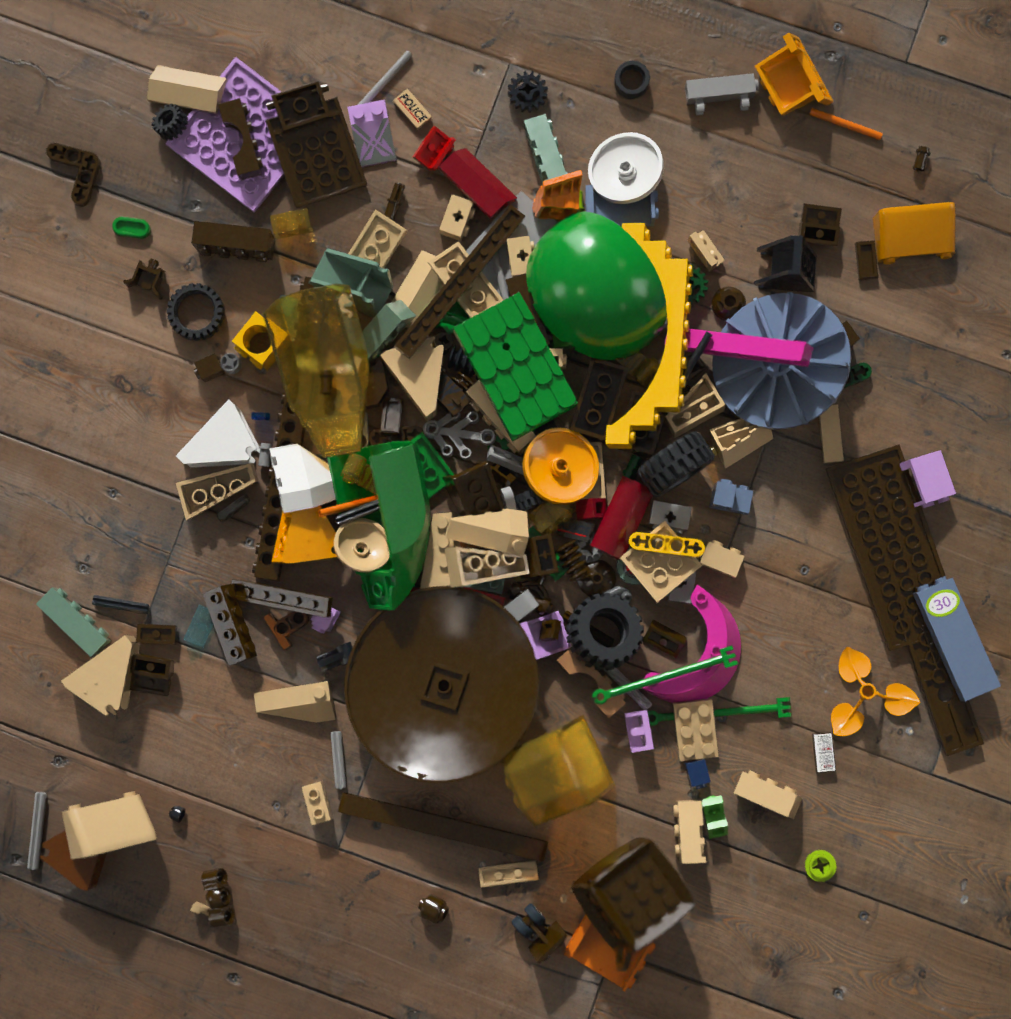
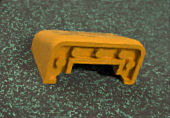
M953 202L884 208L879 210L873 217L878 262L888 265L895 263V260L899 259V257L936 254L940 259H949L955 254V203Z

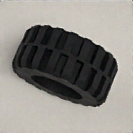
M694 431L651 457L638 469V474L651 494L655 497H660L709 465L714 460V453L702 435Z
M603 593L601 596L595 594L585 599L573 611L568 620L569 624L566 626V632L569 633L566 638L567 643L572 644L570 647L571 652H576L578 655L576 657L578 661L584 660L586 662L585 666L589 668L595 666V670L601 671L605 668L606 671H609L615 667H621L639 651V645L643 643L644 639L641 636L644 633V626H640L643 620L641 615L637 616L635 613L637 611L635 606L631 607L629 605L630 601L627 599L621 600L620 595L614 594L612 597H610V593ZM603 616L616 624L620 632V642L615 648L601 646L593 639L590 632V621L593 617Z

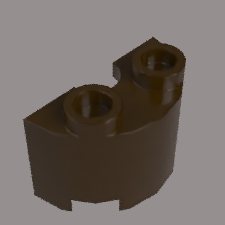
M496 463L490 466L495 482L502 488L511 487L513 485L512 482L520 476V473Z

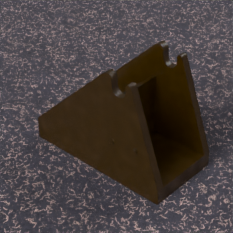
M487 461L475 462L473 467L456 475L442 477L446 484L445 488L460 517L482 515L485 512H499L505 509Z

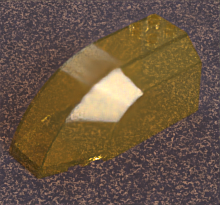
M335 283L300 290L276 299L262 315L290 409L296 413L300 419V424L306 428L311 440L323 458L360 452L369 383V361L350 285ZM321 370H331L332 374H334V378H332V395L320 394L321 378L319 374H321Z

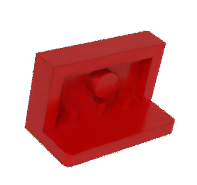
M433 126L412 157L429 171L438 170L439 166L444 162L443 158L446 154L451 153L455 145L453 144L456 139L448 137L436 126Z

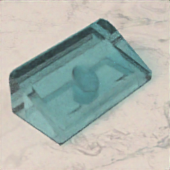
M199 604L183 639L202 648L214 625L207 607Z

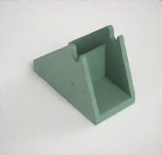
M328 248L325 250L309 281L310 285L371 318H374L383 308L393 288L389 269L381 268L377 262Z

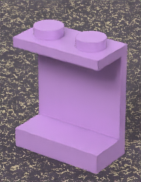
M941 450L900 463L902 471L911 468L922 501L914 503V507L922 505L924 509L935 505L934 501L937 500L939 504L949 501V496L956 494Z

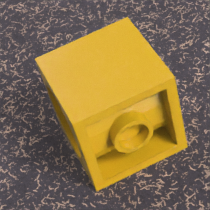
M256 311L232 340L235 344L234 349L245 359L250 357L249 361L259 370L264 368L267 371L291 342L285 333ZM263 332L272 335L270 337L272 344L267 351L259 354L249 351L250 340L254 335Z

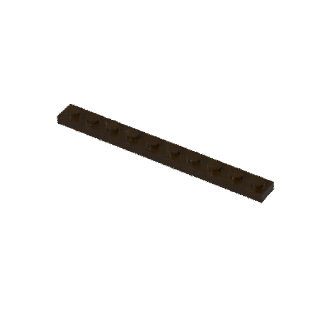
M512 205L506 209L395 344L394 348L408 359L413 356L503 246L506 239L512 235L525 219L523 213Z

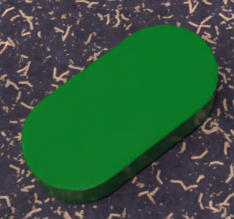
M118 217L112 224L113 231L121 237L145 239L151 232L150 225L143 219Z

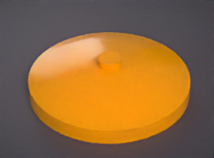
M551 428L538 434L527 446L523 456V473L529 487L540 498L554 504H570L582 499L593 489L599 474V462L593 446L583 435L567 428Z

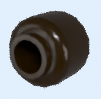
M431 894L421 899L418 909H420V916L423 919L437 924L445 920L449 907H447V902L444 899Z

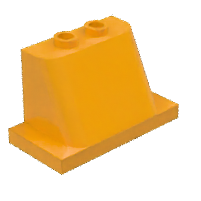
M791 33L783 36L787 44L786 46L755 65L761 77L760 83L765 90L767 89L770 94L768 96L773 106L776 105L783 116L814 100L826 106L834 102L801 40Z

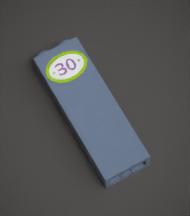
M946 576L935 580L936 584L930 587L928 584L918 587V592L913 593V596L960 701L970 700L1000 687L999 680L953 578L946 579Z

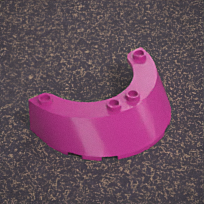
M695 585L690 597L691 603L702 615L707 628L706 647L698 662L720 656L719 649L733 646V650L726 651L727 655L733 653L736 655V657L730 658L729 662L738 661L739 663L741 638L732 614L718 599L699 585ZM721 663L641 689L672 703L708 699L727 685L738 665L725 668L724 664ZM651 672L644 679L659 675V673Z

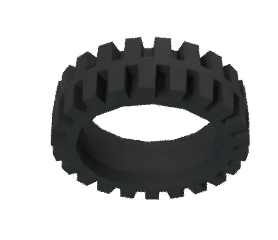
M190 283L188 286H181L180 290L177 289L176 293L171 295V301H168L167 317L170 325L180 336L188 340L199 341L201 339L206 340L207 337L211 338L215 332L219 331V327H222L223 319H225V308L221 298L212 288L200 283ZM195 294L206 296L214 306L212 321L200 330H191L184 327L178 318V308L181 302L186 297Z

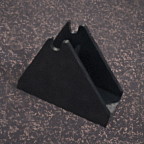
M803 235L788 236L757 247V252H761V255L772 256L771 276L754 281L755 286L763 289L814 292L817 255Z

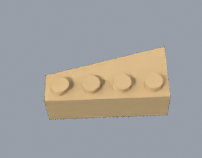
M462 547L445 549L451 588L530 574L526 554L518 555Z

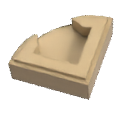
M195 902L192 905L191 912L196 914L203 913L208 916V910L211 908Z

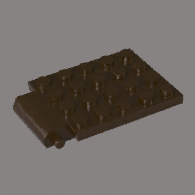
M318 80L271 95L272 101L266 103L268 110L275 109L277 113L276 117L267 119L265 122L296 209L367 185L338 98L335 97L325 101L323 93L329 91V87L327 84L320 86Z

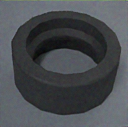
M634 60L621 64L616 70L614 78L616 91L627 99H636L644 95L650 82V74L647 67L641 62ZM627 70L638 71L643 77V84L636 90L626 89L621 83L623 73Z

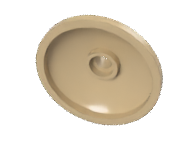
M358 518L341 525L334 537V550L338 559L346 567L357 572H373L383 567L388 561L389 550L385 531L377 522L366 518Z

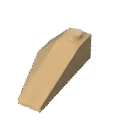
M502 509L499 512H485L482 515L450 518L445 538L505 553L524 555L529 538L527 512Z

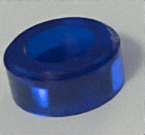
M251 412V419L269 420L270 413Z

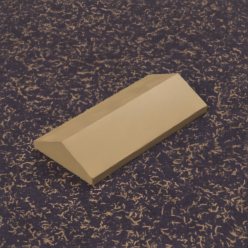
M157 66L149 78L147 100L167 105L176 104L182 108L217 114L218 104L221 102L227 78Z
M458 241L430 260L428 264L445 285L469 254ZM481 271L457 302L469 318L495 306L503 301V299Z
M423 250L392 302L401 300L416 315L406 326L408 329L444 286L443 282L428 264L436 256Z

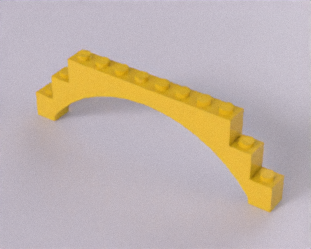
M622 223V228L642 247L661 280L667 306V338L661 364L647 391L622 418L612 425H607L605 444L609 449H632V443L636 441V433L633 430L656 431L657 425L660 424V413L658 412H681V406H684L685 401L684 395H682V388H685L686 385L683 369L687 368V358L684 357L685 350H688L686 332H689V320H687V313L691 311L688 295L692 294V284H689L690 277H693V265H690L688 259H671L672 250L666 241H650V230L647 229L645 223Z

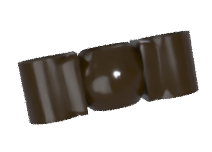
M223 868L206 870L201 876L204 891L208 890L205 900L211 908L208 910V920L212 927L231 925L235 919L232 905H228L231 895L229 890L224 887L228 886V875Z

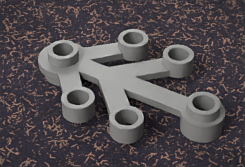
M449 411V414L439 421L430 420L424 424V435L429 439H435L445 457H451L454 451L450 445L446 444L441 435L450 437L460 451V456L463 460L471 459L472 452L463 444L460 438L481 441L486 446L492 445L496 440V436L491 429H484L481 433L462 430L469 424L478 423L479 415L475 411L469 412L467 417L451 428H445L444 426L450 421H458L461 418L460 412L457 417L453 418ZM472 415L477 416L475 420H470V417ZM431 428H436L434 433L429 432ZM487 436L492 437L490 441H485V438ZM445 449H451L450 453H444ZM465 451H468L469 455L466 457L463 456V453Z

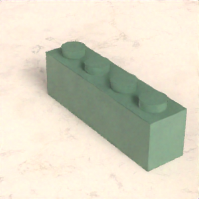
M52 587L36 605L90 657L97 656L111 642L108 638L109 633L102 627L98 628L94 624L96 621L89 614L85 616L80 611L82 607L75 601L71 602L67 598L68 594L62 588Z

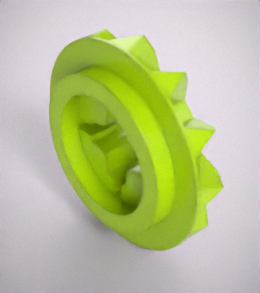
M815 850L808 855L805 861V871L811 879L824 882L831 879L835 874L836 861L829 852ZM818 859L822 863H828L823 866V874L818 868H813L818 864Z

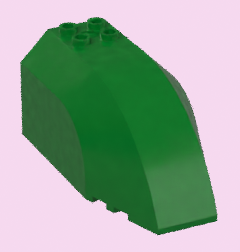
M393 441L376 444L327 458L337 505L374 495L378 497L380 510L361 518L373 520L384 528L389 559L383 567L376 571H355L356 574L361 576L363 581L361 588L369 608L395 610L414 587L425 562L431 529V516L417 441ZM356 460L359 462L358 485L355 484V476L351 481L347 480L355 470ZM368 465L369 467L366 468L364 478L361 482L362 470L365 466ZM371 468H372V476H371V479H370V481L368 482V484L366 485V487L363 488L362 485L365 483V481H366L367 478L369 477L370 472H371ZM372 478H374L376 494L373 493V486L371 491L367 490Z

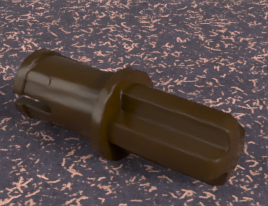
M398 182L394 184L391 196L387 199L388 204L384 213L385 216L395 221L399 205L402 204L400 201L405 189V185Z

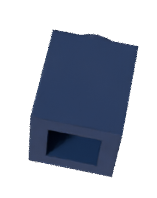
M705 759L685 763L690 786H695V789L707 787L706 783L711 781Z

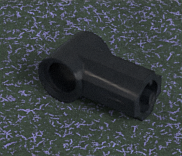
M347 642L335 647V650L317 656V662L321 671L325 672L337 666L346 665L353 648L352 643Z

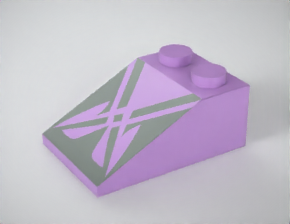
M385 100L349 106V118L361 167L397 161Z

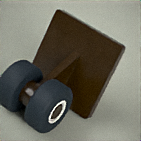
M530 903L524 909L527 915L523 919L520 916H516L512 920V924L526 939L533 934V930L538 934L539 937L528 949L535 961L540 964L542 961H546L557 947L564 944L567 935L557 921L542 932L535 923L541 926L546 921V918Z

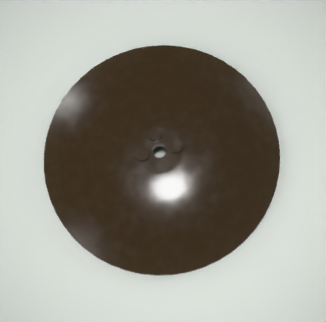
M434 586L412 591L395 610L381 609L363 628L354 643L348 659L344 681L345 704L348 717L354 732L365 749L379 763L396 774L408 779L434 784L459 782L473 778L496 766L506 758L520 742L530 725L535 712L539 691V672L534 649L526 632L516 618L506 608L484 594L462 587L451 588V586ZM443 681L449 682V688L446 691L440 690V684Z

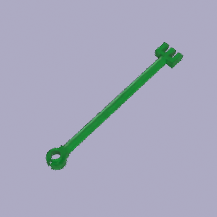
M733 646L719 649L720 656L607 691L597 689L592 694V698L602 693L604 695L603 700H593L596 704L602 705L611 697L721 663L724 664L725 668L738 665V661L729 662V659L736 657L735 653L727 655L726 651L733 650Z
M790 697L776 698V704L713 709L714 717L777 712L778 718L792 717L790 712H783V709H791V705H783V702L790 701ZM653 710L648 711V718L651 714L656 717L654 722L649 721L650 726H655L660 721L675 720L674 712L658 714Z

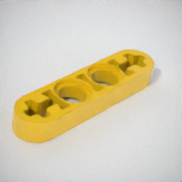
M635 532L629 538L630 546L638 551L695 558L702 556L705 551V545L698 539ZM640 536L641 540L647 541L646 537H650L648 541L649 548H645L646 544L640 543L637 547L632 540ZM655 538L663 541L660 549L652 547V541ZM680 541L682 549L677 552L671 549L672 542ZM685 541L689 542L688 546H694L695 543H698L699 547L702 548L697 554H694L692 549H687L688 553H683Z

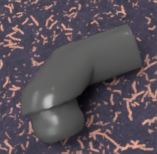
M620 586L605 592L610 593V597L617 594L620 595L621 600H632L631 592Z

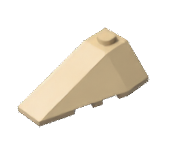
M330 681L254 693L256 712L316 723L336 720Z

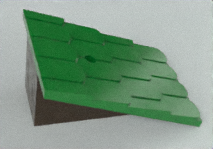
M520 292L453 327L454 334L512 442L577 406L578 402L563 376L561 368L550 351Z

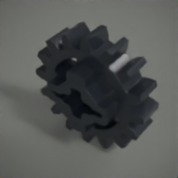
M524 71L523 76L517 73V79L511 78L512 84H508V90L510 91L507 92V95L512 97L510 104L515 103V109L521 107L522 112L528 109L529 113H531L532 108L539 110L538 105H544L543 99H547L548 94L546 92H548V87L544 86L546 84L545 80L540 81V74L535 77L534 71L530 75H527V72Z

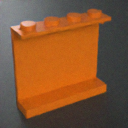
M585 914L566 946L564 955L584 964L620 986L625 992L627 988H632L636 980L634 978L636 972H641L646 963L644 959L647 953L651 954L656 944L653 941L632 955L628 970L626 972L619 971L616 966V952L605 941ZM624 948L623 960H624V957H625L626 948Z

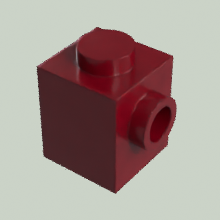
M589 498L576 501L577 520H594L604 517L606 512L605 498Z

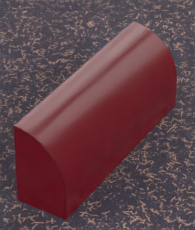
M622 476L590 546L612 558L621 560L620 557L627 552L630 546L629 538L637 531L653 496L645 485Z

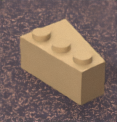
M707 373L702 376L700 381L684 397L685 401L684 406H681V412H669L665 416V423L673 437L676 438L725 411V403Z
M741 418L709 429L713 447L725 469L773 439L772 429L753 425Z

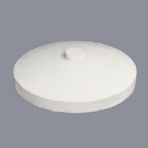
M622 133L608 138L594 151L588 167L589 179L596 193L606 201L616 204L634 203L647 197L658 186L664 172V161L659 147L653 140L638 133Z

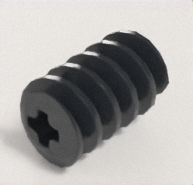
M455 345L448 359V368H452L455 365V371H459L462 368V374H466L469 371V377H473L476 373L466 354H463L462 347L456 351Z

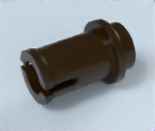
M919 146L916 149L917 155L913 170L925 171L927 158L931 154L929 152L930 148Z
M321 370V374H319L321 378L320 394L332 395V378H334V374H332L331 370Z

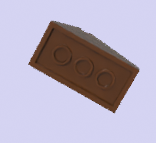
M66 830L42 843V847L49 850V855H41L40 859L79 889L88 891L97 886L107 852L71 859Z

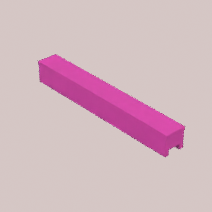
M689 329V332H686L688 350H685V352L694 353L706 333L705 330ZM707 331L713 336L702 354L809 367L814 348L807 342Z

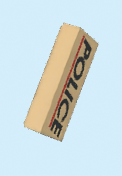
M408 88L393 100L395 105L417 130L432 119V116Z

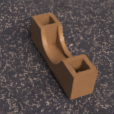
M569 649L557 659V662L569 675L585 673L595 680L598 689L605 691L613 689L611 687L613 682L606 674L602 676L598 670H595V666L591 668L585 666L586 662L584 660L578 661L576 659L578 656L576 652L572 653ZM599 693L597 699L599 701L603 700L604 695ZM624 694L609 698L602 705H596L609 719L626 704L624 701L626 697Z

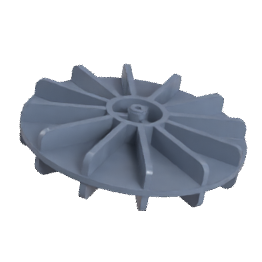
M787 292L772 294L759 299L756 297L753 299L754 301L736 312L731 319L728 318L726 320L727 324L721 332L807 342L814 348L809 367L713 355L712 367L715 386L729 409L748 423L772 430L787 429L803 424L807 425L810 421L823 414L833 403L837 402L836 399L846 384L851 370V349L847 333L837 316L829 308L808 296Z

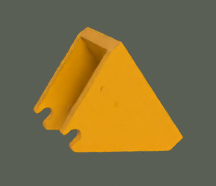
M320 505L314 508L287 513L282 511L272 562L290 564L337 557L331 551V548L334 546L336 532L326 516L319 517L318 510L322 509Z

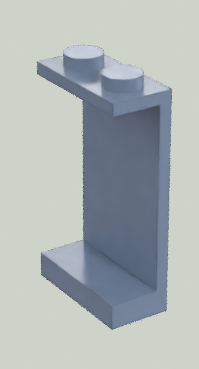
M585 185L586 212L604 216L622 227V223H645L646 226H654L655 219L659 218V209L655 208V202H658L657 190L637 202L616 204L606 201L596 192H593V185Z

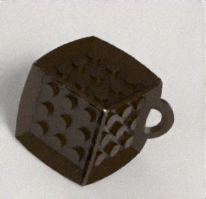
M643 837L635 838L614 850L587 870L571 885L575 897L591 923L616 952L617 969L624 972L628 970L633 954L669 931L696 905L689 889L669 859L653 840ZM624 948H626V953H625V957H624V960H623V952H624Z

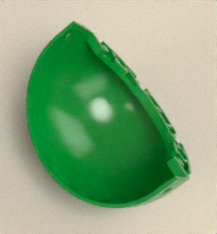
M575 212L553 225L535 244L529 256L526 269L528 291L532 294L533 306L541 320L563 343L566 341L574 346L576 351L592 358L615 360L616 358L624 357L625 359L644 349L661 333L667 315L666 298L661 280L642 247L618 224L596 213Z

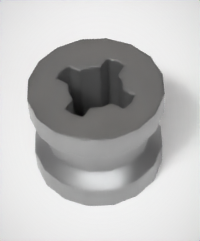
M227 353L221 358V366L227 373L236 374L240 371L242 363L235 354Z

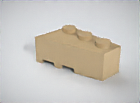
M749 770L748 773L742 772L734 794L786 817L795 818L802 801V797L795 794L796 790L787 786L784 789L777 787L778 782L769 778L766 781L759 779L760 774Z
M676 801L677 805H673V815L677 817V825H674V836L678 837V845H675V857H679L682 864L706 863L703 850L705 841L703 838L702 801Z

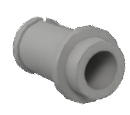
M261 443V446H259L258 466L270 467L271 457L269 449L272 448V444Z

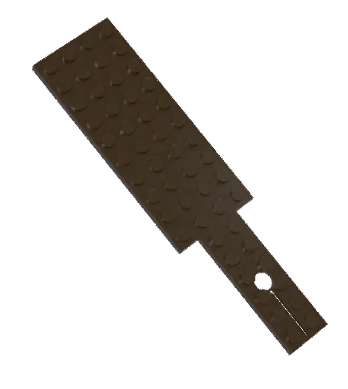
M900 444L828 467L826 472L887 648L891 651L904 646L908 647L945 756H950L983 745L984 742L969 700L960 701L913 596V593L918 592V587L928 584L930 587L936 584L935 580L946 575L922 507H914V503L920 501L909 470H901L900 463L905 462ZM942 687H948L952 691V697L948 702H943L938 698V691Z

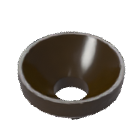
M731 286L719 289L714 294L711 302L714 314L724 321L728 318L731 319L736 312L746 305L743 293ZM728 296L735 299L736 303L732 307H728L724 302Z

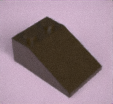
M632 391L626 413L637 404L644 393ZM658 412L660 413V424L657 425L656 431L633 430L636 433V441L632 443V449L617 450L649 459L655 456L667 412Z

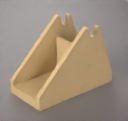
M435 337L427 338L410 359L395 348L387 350L380 355L386 368L427 422L437 415V396L441 366L444 361L443 345H439L436 348L431 346V342L435 340Z
M125 635L61 682L65 688L105 716L109 715L107 711L116 715L115 710H119L120 706L122 709L128 708L131 690L129 689L132 675L130 673L132 655L134 653L139 654L140 644L136 643L134 636Z

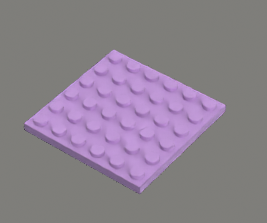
M235 57L220 75V77L227 78L220 103L238 98L241 99L243 104L246 103L249 115H246L247 121H251L254 132L251 133L252 139H256L259 150H256L257 157L261 156L264 168H261L262 175L240 181L233 157L242 148L243 136L239 131L225 127L219 109L217 114L192 110L187 116L188 125H185L187 127L186 130H182L183 134H178L177 139L173 137V140H168L165 144L255 213L284 177L265 120L277 116L275 109H267L266 103L272 101L271 95L281 91Z

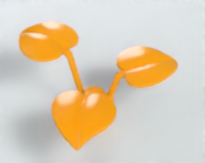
M846 647L839 659V673L843 680L848 683L856 680L859 681L862 685L859 690L861 698L854 708L848 703H841L833 709L831 714L833 734L836 736H848L857 732L863 726L864 715L856 710L864 700H871L875 695L886 699L884 703L886 710L895 716L907 714L920 704V700L909 687L900 683L888 685L886 695L876 691L872 684H865L861 678L868 676L871 671L869 658L859 651Z

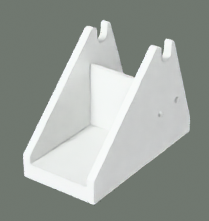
M228 400L183 447L176 457L191 468L245 465L256 462L251 454L253 451L260 453V448L241 410Z

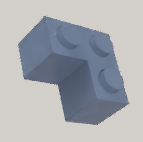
M721 479V481H717L713 485L709 508L748 515L753 491L749 490L748 486H737L732 484L731 480Z

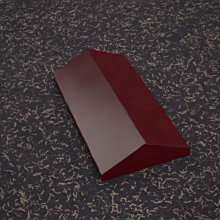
M466 148L454 151L438 168L490 219L517 200V197Z

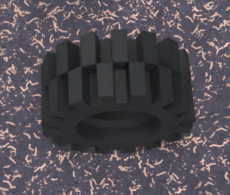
M166 104L164 109L161 107L159 109L160 112L155 113L156 117L152 118L154 122H151L153 130L166 141L169 139L171 141L173 137L177 139L178 134L182 135V130H186L187 127L185 125H188V117L176 104H169V106Z
M532 489L514 496L516 508L521 511L531 510L548 502L535 494Z

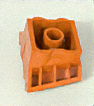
M581 170L543 181L533 200L532 210L535 213V218L562 220L566 216L578 212L583 175Z

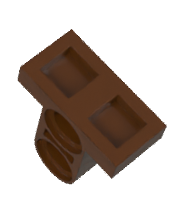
M292 611L278 621L271 613L263 618L283 650H288L292 647V644L287 637L308 624V614L302 613L304 620L300 624L295 622V616L301 612ZM285 623L288 627L285 634H281L278 630L279 625Z

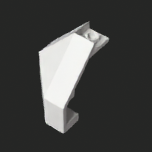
M299 444L269 449L284 513L314 508L336 500L328 463Z

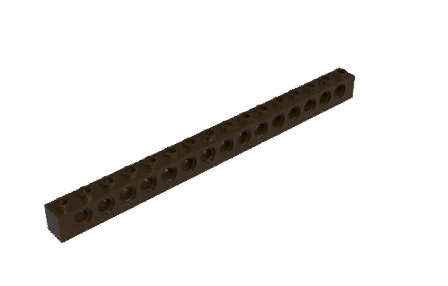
M305 277L304 282L300 284L302 297L297 302L299 315L298 319L295 318L293 329L296 330L295 337L291 338L290 348H293L292 356L289 355L287 367L290 368L289 374H286L284 379L286 392L282 393L281 396L283 410L279 411L278 414L280 427L275 432L276 447H281L287 442L303 445L328 297L327 293L309 284L311 277ZM310 295H317L315 302H308ZM308 313H313L314 318L310 321H306L305 315ZM305 331L311 332V336L308 339H302L301 336ZM301 350L308 351L305 358L298 357ZM303 368L305 370L304 374L297 377L295 375L296 370ZM295 387H301L302 390L299 395L292 394V390ZM293 405H297V413L290 414L289 408ZM295 424V430L287 433V425ZM270 467L268 479H271L270 486H267L265 491L267 504L263 505L262 509L264 522L259 527L261 540L256 545L255 554H258L257 562L253 563L252 573H255L254 577L280 581L283 563L272 562L270 565H265L264 563L265 556L272 555L273 557L275 544L268 546L267 539L270 536H275L277 539L282 516V506L280 508H274L273 506L274 500L280 498L276 487L274 469ZM274 517H278V526L271 527V519Z

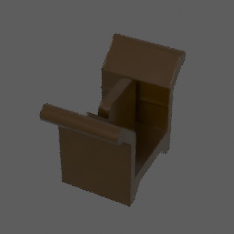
M150 259L148 267L139 260L133 277L124 280L123 283L128 288L138 285L147 290L153 289L154 294L161 300L162 296L158 290L166 271L162 268L156 269L159 266V261Z

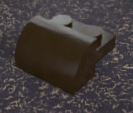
M804 203L798 236L803 235L809 243L838 246L842 208Z
M134 653L130 669L132 675L129 690L168 696L171 678L174 674V660Z

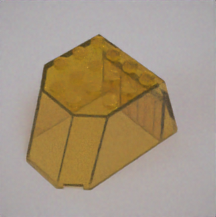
M584 714L517 744L507 757L503 759L506 776L505 782L514 794V803L534 826L589 806L615 786Z

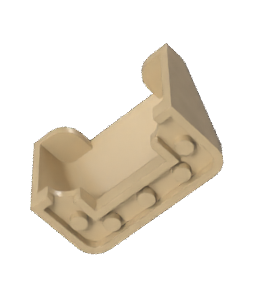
M135 791L124 793L123 798L91 806L81 807L80 804L68 806L69 810L62 812L71 859L88 857L157 839L155 829L140 794H135Z

